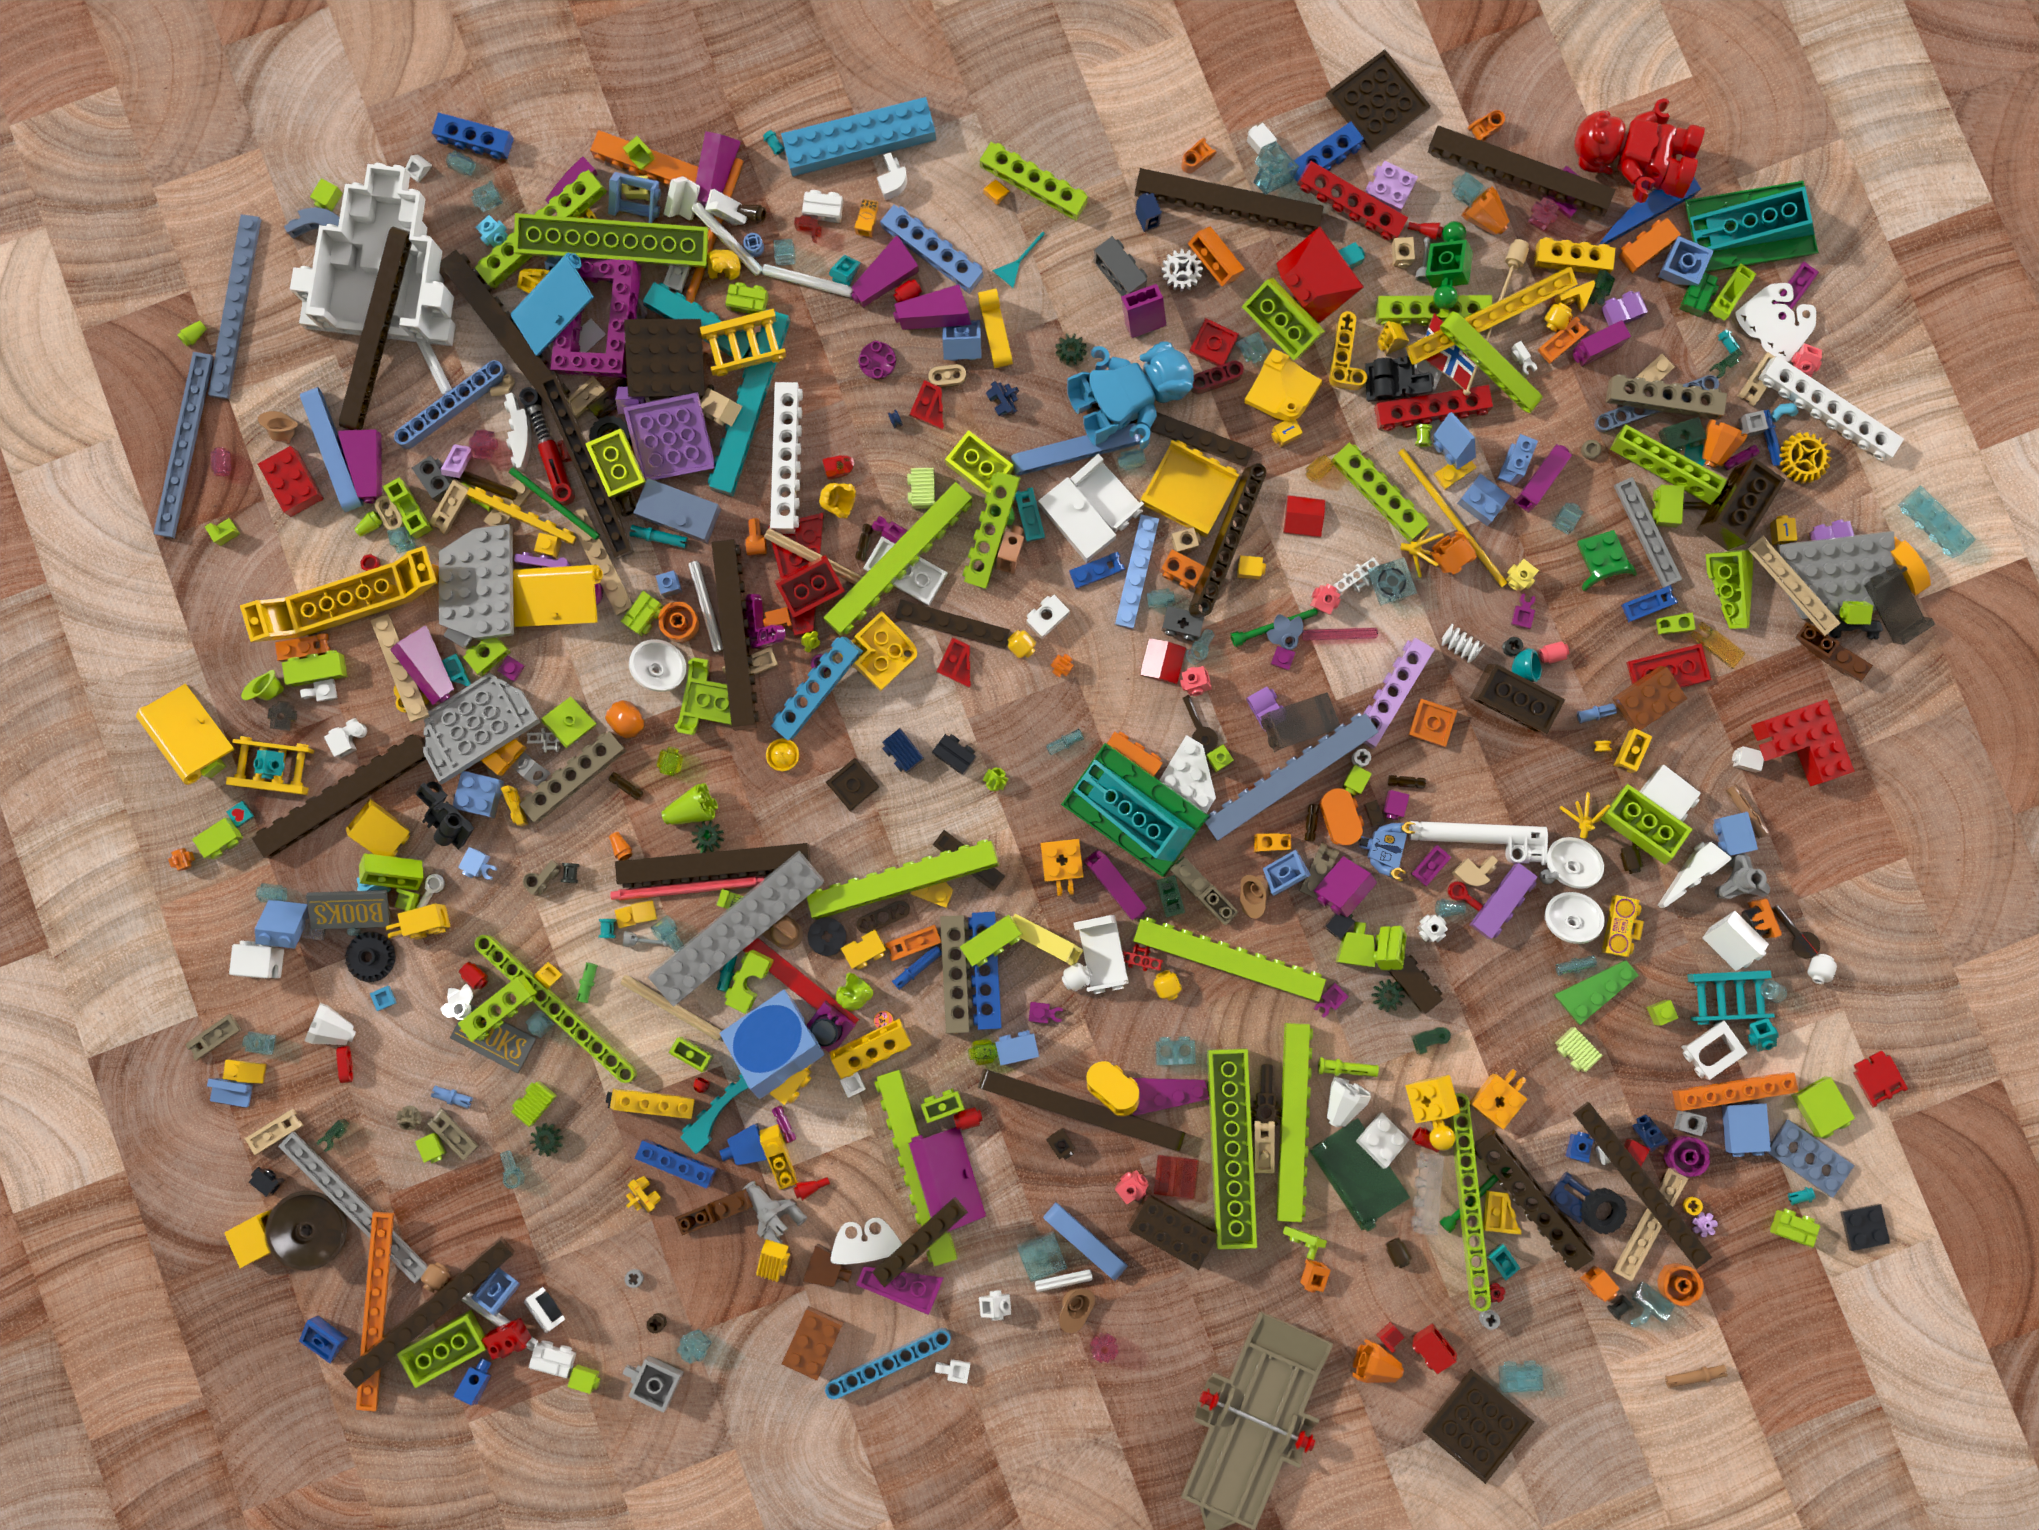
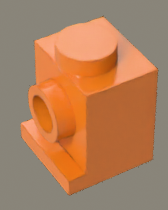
M787 607L765 612L766 618H763L765 627L782 625L784 629L785 626H788L789 629L793 628Z
M1306 1259V1266L1300 1282L1305 1286L1304 1289L1309 1292L1315 1293L1316 1290L1324 1292L1331 1270L1324 1263Z

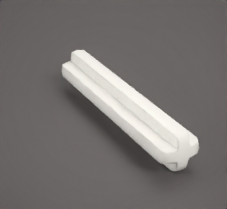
M1084 1270L1038 1280L1035 1282V1288L1037 1292L1091 1281L1093 1277L1091 1270Z

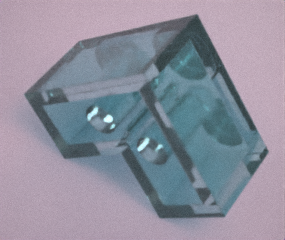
M1274 141L1261 148L1255 164L1260 169L1254 183L1266 195L1291 183L1299 166Z

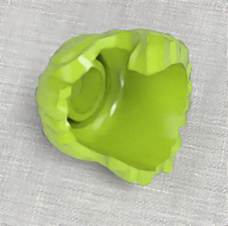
M849 972L846 974V985L843 987L839 986L836 992V1001L844 1009L855 1011L872 998L873 989L856 974Z

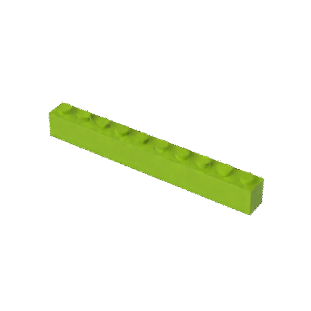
M955 482L825 615V622L841 637L844 634H849L854 628L853 624L857 620L861 621L867 615L866 611L871 606L875 607L880 602L881 595L884 592L886 594L889 593L894 587L893 583L897 579L901 580L906 575V570L918 563L920 560L919 556L923 552L927 553L933 547L932 543L936 539L940 540L945 535V529L949 525H955L959 520L958 516L962 512L966 513L972 507V496Z
M985 839L978 841L975 846H961L955 852L948 850L941 852L938 857L927 856L922 858L921 862L914 863V861L904 863L901 868L890 867L885 869L884 873H870L866 875V878L860 880L859 878H853L843 885L840 883L832 884L829 886L830 889L823 891L822 889H816L807 896V901L812 918L818 920L1000 865L993 842Z
M1145 917L1144 920H1139L1133 942L1316 1002L1320 1001L1326 979L1321 978L1322 974L1311 971L1308 974L1303 972L1304 968L1292 965V968L1286 967L1283 961L1274 959L1271 962L1266 960L1267 956L1255 953V956L1247 954L1248 950L1240 947L1234 950L1229 948L1230 944L1219 941L1216 944L1210 942V937L1200 935L1198 938L1192 936L1193 932L1185 929L1179 932L1174 930L1173 925L1163 923V926L1155 924L1156 920Z
M1284 1023L1281 1092L1282 1119H1280L1276 1219L1278 1221L1302 1222V1217L1306 1215L1303 1197L1306 1198L1307 1188L1303 1186L1304 1178H1307V1166H1304V1158H1308V1146H1305V1138L1309 1137V1126H1306V1118L1309 1119L1310 1107H1307V1099H1310L1311 1088L1307 1087L1308 1079H1311V1067H1308V1061L1312 1059V1048H1309V1040L1313 1039V1028H1310V1024Z
M899 1069L877 1076L878 1081H875L877 1092L882 1093L883 1100H880L883 1111H887L889 1116L886 1119L889 1130H893L895 1136L892 1138L894 1148L899 1149L900 1156L897 1158L900 1167H904L906 1172L903 1178L906 1187L910 1186L912 1194H909L912 1206L916 1205L917 1213H915L917 1224L923 1226L931 1218L908 1144L912 1142V1137L918 1136L920 1133ZM950 1231L939 1238L929 1248V1251H926L929 1263L933 1262L934 1266L957 1260Z

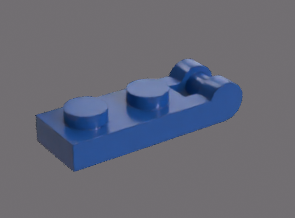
M1119 552L1069 570L1075 589L1124 571L1125 567L1119 560ZM1109 562H1113L1114 565L1111 569L1107 565Z
M1669 585L1622 604L1621 606L1628 622L1677 604L1678 600L1672 594V586ZM1661 595H1665L1667 601L1663 602Z

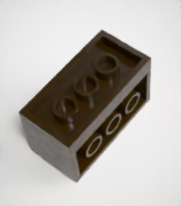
M1755 458L1734 467L1720 495L1713 501L1696 530L1725 550L1748 543L1786 479Z
M1487 664L1470 696L1472 700L1536 733L1548 734L1566 700L1498 664Z
M1148 1192L1142 1198L1127 1225L1130 1232L1197 1270H1200L1218 1237L1215 1230Z

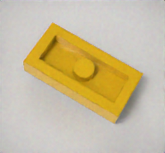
M1472 460L1458 470L1453 465L1447 464L1434 473V476L1445 490L1477 467Z

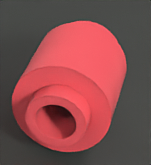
M1562 641L1545 645L1539 649V656L1543 664H1552L1566 660L1567 655H1569L1568 645Z

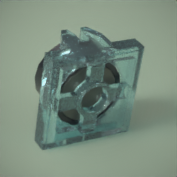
M1404 557L1367 570L1380 606L1388 603L1393 604L1396 601H1402L1406 597L1417 594Z

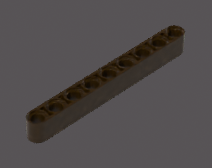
M1260 463L1245 468L1189 605V613L1194 618L1207 616L1213 610L1266 477V468ZM1199 604L1202 606V612L1199 610Z

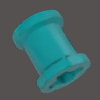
M599 919L601 925L598 938H616V935H614V922H616V919Z

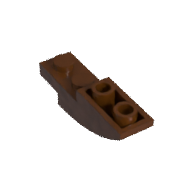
M1808 622L1805 623L1795 637L1804 647L1842 674L1845 672L1859 682L1863 681L1873 666L1839 645L1840 642L1828 634L1824 636L1818 628Z
M745 1188L675 1217V1220L683 1236L753 1207Z

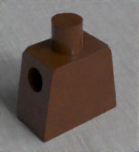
M816 1244L803 1282L834 1287L837 1279L849 1283L852 1271L842 1268L843 1264L832 1263V1251L820 1244Z

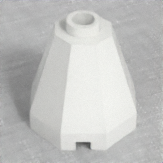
M320 1003L306 1035L305 1042L311 1044L346 1045L348 1041L352 1042L356 1031L353 1030L354 1025L328 1005Z
M1334 1077L1331 1083L1327 1119L1330 1120L1329 1123L1338 1128L1346 1126L1368 1104L1371 1098L1370 1093L1356 1083L1354 1085L1349 1084V1080L1345 1078Z

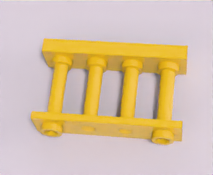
M774 309L700 327L702 339H707L710 342L716 366L711 367L713 376H724L730 371L769 361L779 362L786 357L785 348L778 349L772 327L773 322H776ZM760 325L765 327L771 352L760 354L753 330L756 326ZM736 331H746L752 357L741 358L735 336ZM724 334L728 336L734 361L723 364L717 342L718 336Z
M240 736V740L233 739L232 743L241 745L237 773L234 774V778H226V785L308 795L309 788L302 786L301 778L305 753L314 754L315 750L308 748L309 745L297 743L295 747L252 741V738ZM249 746L260 747L259 750H268V748L278 749V752L284 753V764L287 751L297 752L294 777L291 784H283V772L281 776H274L272 782H265V778H261L262 774L257 773L255 777L253 776V780L246 779L244 774Z

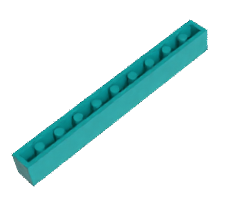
M775 312L776 322H773L772 327L778 349H782L789 328L790 318L788 315ZM761 325L760 332H757L755 337L760 354L771 352L765 327ZM750 351L749 357H752V351ZM769 361L745 367L743 371L744 381L738 387V399L736 402L742 408L733 425L726 424L725 431L727 433L725 438L721 439L719 446L721 451L714 460L716 467L714 473H711L708 479V484H710L709 487L712 491L734 496L777 362Z

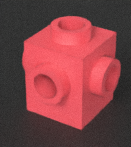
M1804 343L1800 351L1795 352L1791 362L1794 367L1811 377L1814 371L1817 372L1821 366L1822 350Z
M1320 585L1312 593L1311 597L1313 600L1310 606L1330 615L1333 608L1336 609L1338 607L1341 594L1337 593V588L1332 585Z
M1204 666L1198 668L1191 667L1182 672L1181 686L1183 691H1187L1190 696H1199L1205 691L1212 690L1209 674Z
M1135 1170L1133 1173L1127 1172L1124 1174L1115 1188L1123 1201L1129 1204L1136 1199L1138 1201L1146 1195L1145 1191L1148 1184L1145 1176Z

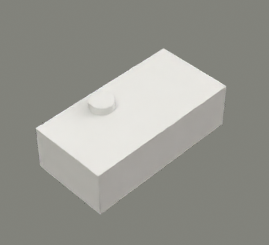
M1068 477L1038 500V506L1086 563L1116 539L1114 531Z

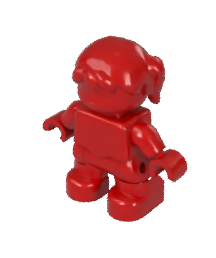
M1659 99L1652 111L1637 115L1631 121L1626 132L1624 121L1619 117L1612 116L1607 110L1596 111L1588 115L1578 126L1574 140V149L1579 157V167L1591 173L1612 175L1613 169L1608 164L1612 163L1619 155L1617 169L1622 172V175L1632 185H1636L1632 195L1639 203L1646 202L1648 191L1652 187L1657 190L1662 189L1667 195L1683 199L1697 169L1698 159H1695L1700 149L1705 127L1689 125L1687 129L1667 124L1670 115L1668 113L1663 114L1662 112L1667 109L1670 102L1668 99ZM1676 154H1681L1684 157L1679 161L1676 159Z

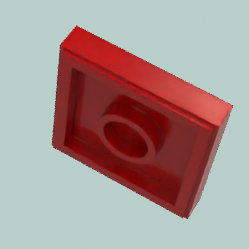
M1205 318L1189 353L1216 366L1225 364L1239 337V333Z

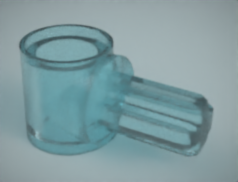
M1205 629L1200 639L1195 641L1187 651L1186 659L1189 663L1196 665L1207 657L1208 646L1215 635L1212 630ZM1194 650L1200 653V658L1195 656Z
M666 915L651 927L655 937L660 941L666 940L674 952L684 946L675 934L677 925L670 916Z
M510 1150L502 1152L500 1157L505 1170L502 1173L503 1184L509 1189L521 1186L525 1180L524 1173L520 1170V1167L516 1168ZM511 1174L517 1176L518 1182L516 1184L511 1183Z

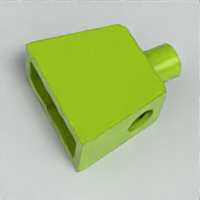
M1355 922L1353 933L1346 932L1343 935L1336 958L1337 963L1375 967L1374 935L1365 934L1366 923Z

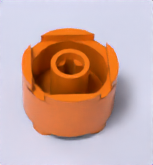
M1462 531L1455 532L1456 536L1452 538L1449 535L1444 537L1433 546L1434 552L1430 551L1431 556L1439 564L1438 566L1443 573L1451 572L1456 574L1462 570L1463 565L1472 562L1477 557L1474 548Z
M668 603L659 613L660 630L674 642L685 643L694 638L699 630V617L687 603ZM677 619L682 621L681 625L676 623Z
M1681 1263L1665 1265L1659 1273L1657 1280L1659 1293L1668 1301L1679 1306H1689L1696 1300L1698 1301L1704 1289L1702 1278L1698 1272ZM1683 1282V1285L1678 1287V1283Z

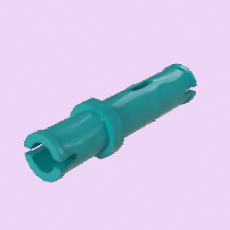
M632 524L630 530H635V532H629L630 537L646 539L648 542L664 543L686 549L687 544L682 543V541L688 542V537L653 530L651 527L644 528Z

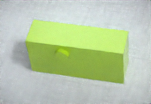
M1274 278L1267 279L1242 306L1293 361L1299 359L1325 332Z
M1629 784L1618 793L1610 808L1600 819L1664 865L1674 857L1692 831V828Z
M469 1310L410 1342L396 1355L414 1387L417 1388L485 1351L486 1348L481 1341L485 1333L472 1310Z

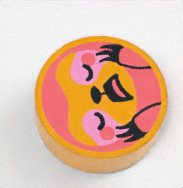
M880 1011L874 1017V1024L877 1028L894 1021L892 1014L888 1011Z

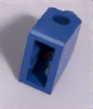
M758 1123L727 1139L729 1147L720 1150L723 1161L734 1158L736 1165L767 1160L760 1143Z
M481 1357L477 1367H470L453 1397L471 1406L477 1405L492 1376L487 1373L492 1362ZM476 1375L479 1377L478 1383L474 1381Z

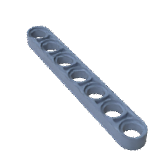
M1708 375L1683 384V387L1700 386L1703 390H1710L1705 387V381L1711 380L1714 383L1713 389H1717L1719 387V380L1713 375ZM1663 393V397L1666 400H1670L1669 395L1667 393ZM1682 395V400L1686 403L1689 402L1688 398ZM1623 406L1601 414L1595 420L1594 425L1597 431L1602 433L1608 432L1662 411L1644 409V413L1638 415L1634 411L1635 407ZM1618 412L1625 413V421L1617 419ZM1600 419H1607L1609 426L1607 428L1601 427L1599 424Z

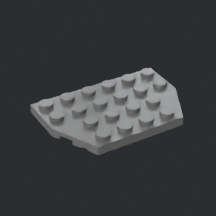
M505 524L473 529L439 551L440 625L477 640L514 635L513 526Z
M1894 531L1777 545V552L1833 615H1839L1843 601H1866L1873 605V611L1879 610L1896 571V561L1890 552L1895 549ZM1789 596V600L1796 608L1799 617L1807 619L1808 616Z
M488 673L442 704L428 711L430 717L424 719L425 747H423V753L438 782L442 785L536 726L540 721L521 690Z

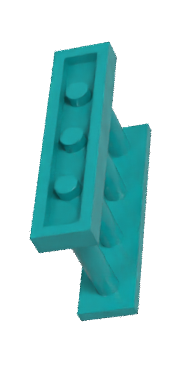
M1771 970L1687 974L1688 982H1695V986H1697L1699 1016L1691 1017V1021H1697L1698 1025L1710 1024V1020L1756 1018L1757 1022L1775 1017L1773 1013H1765L1763 983L1766 978H1772ZM1745 979H1753V983H1755L1757 1014H1746ZM1726 980H1733V983L1736 984L1738 1015H1727L1724 987ZM1707 981H1714V985H1716L1719 1016H1707L1705 994Z

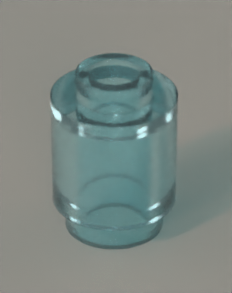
M457 151L450 152L446 158L449 169L462 175H472L476 166V162L472 161V158Z
M1137 448L1121 452L1120 457H1117L1119 467L1123 468L1124 471L1139 468L1146 464L1143 449L1138 450Z
M1169 588L1151 590V593H1147L1149 608H1167V606L1172 607L1171 603H1175L1174 591L1170 592Z
M262 883L256 889V898L259 899V902L267 903L268 900L285 902L287 888L282 887V885Z
M1773 980L1765 981L1760 988L1761 995L1775 1003L1783 1001L1787 995L1786 988Z

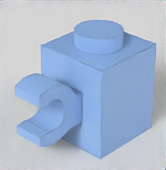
M471 847L466 851L458 867L463 870L462 874L473 878V876L480 877L482 874L484 878L492 880L493 877L488 875V870L497 871V867L487 864L490 856Z

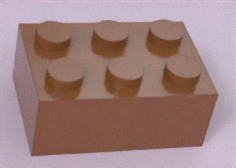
M1659 666L1612 699L1631 729L1635 728L1641 731L1687 700V697L1669 669Z
M808 1306L782 1361V1365L817 1381L844 1322Z

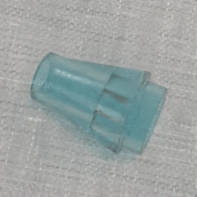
M1443 898L1436 901L1435 912L1437 916L1440 915L1444 918L1465 914V903Z

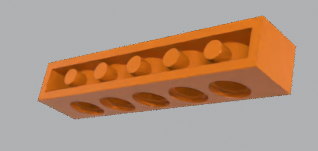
M1782 1072L1672 1090L1676 1110L1686 1111L1797 1093L1798 1087L1795 1073Z

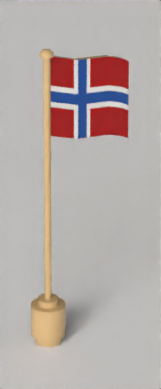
M1514 240V243L1509 248L1505 262L1510 270L1498 301L1504 298L1513 270L1524 265L1529 251V244L1524 240ZM1435 313L1425 337L1440 330V326L1443 323ZM1493 326L1488 328L1486 336L1484 338L1487 341L1489 339ZM1456 345L1425 359L1429 365L1458 384L1463 389L1464 395L1471 393L1469 390L1478 366Z

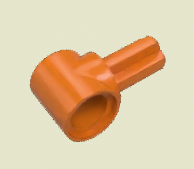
M758 518L749 519L750 536L745 541L747 555L767 554L766 539L761 535L760 520Z

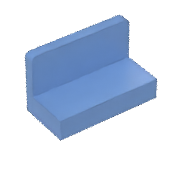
M220 1078L208 1079L207 1086L212 1087L210 1101L249 1107L253 1084Z

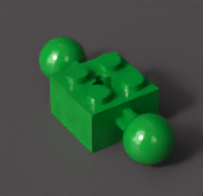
M1458 221L1449 222L1443 228L1442 237L1445 242L1432 243L1429 248L1426 277L1431 287L1437 288L1433 295L1435 305L1444 310L1452 308L1457 303L1458 293L1453 286L1468 285L1470 280L1473 251L1467 239L1465 240L1466 228Z

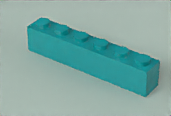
M654 282L643 300V305L665 319H701V327L723 322L715 313L711 311L707 313L702 310L703 307L698 303H690L682 294L678 292L674 294L669 291L670 288L663 283L657 284ZM736 331L735 336L741 358L744 359L751 347L746 331ZM725 334L718 336L719 350L733 357L728 336Z

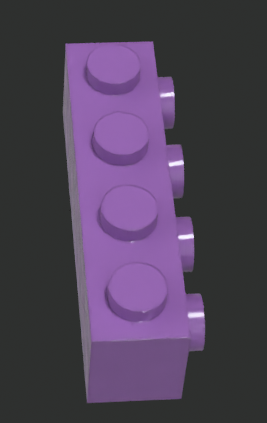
M1520 863L1514 864L1470 923V926L1487 939L1496 938L1502 931V928H1500L1504 922L1507 923L1514 914L1512 913L1513 909L1516 906L1519 907L1525 900L1523 897L1527 891L1530 892L1535 887L1537 876Z

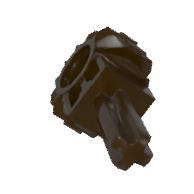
M1270 1064L1261 1065L1260 1093H1256V1100L1253 1101L1257 1107H1251V1110L1255 1111L1254 1114H1251V1118L1256 1117L1253 1121L1254 1125L1255 1121H1261V1123L1274 1121L1275 1126H1277L1278 1123L1274 1119H1282V1116L1276 1115V1112H1281L1282 1108H1274L1279 1102L1276 1101V1094L1272 1093L1273 1066ZM1265 1107L1269 1108L1271 1112L1268 1118L1261 1116V1110Z

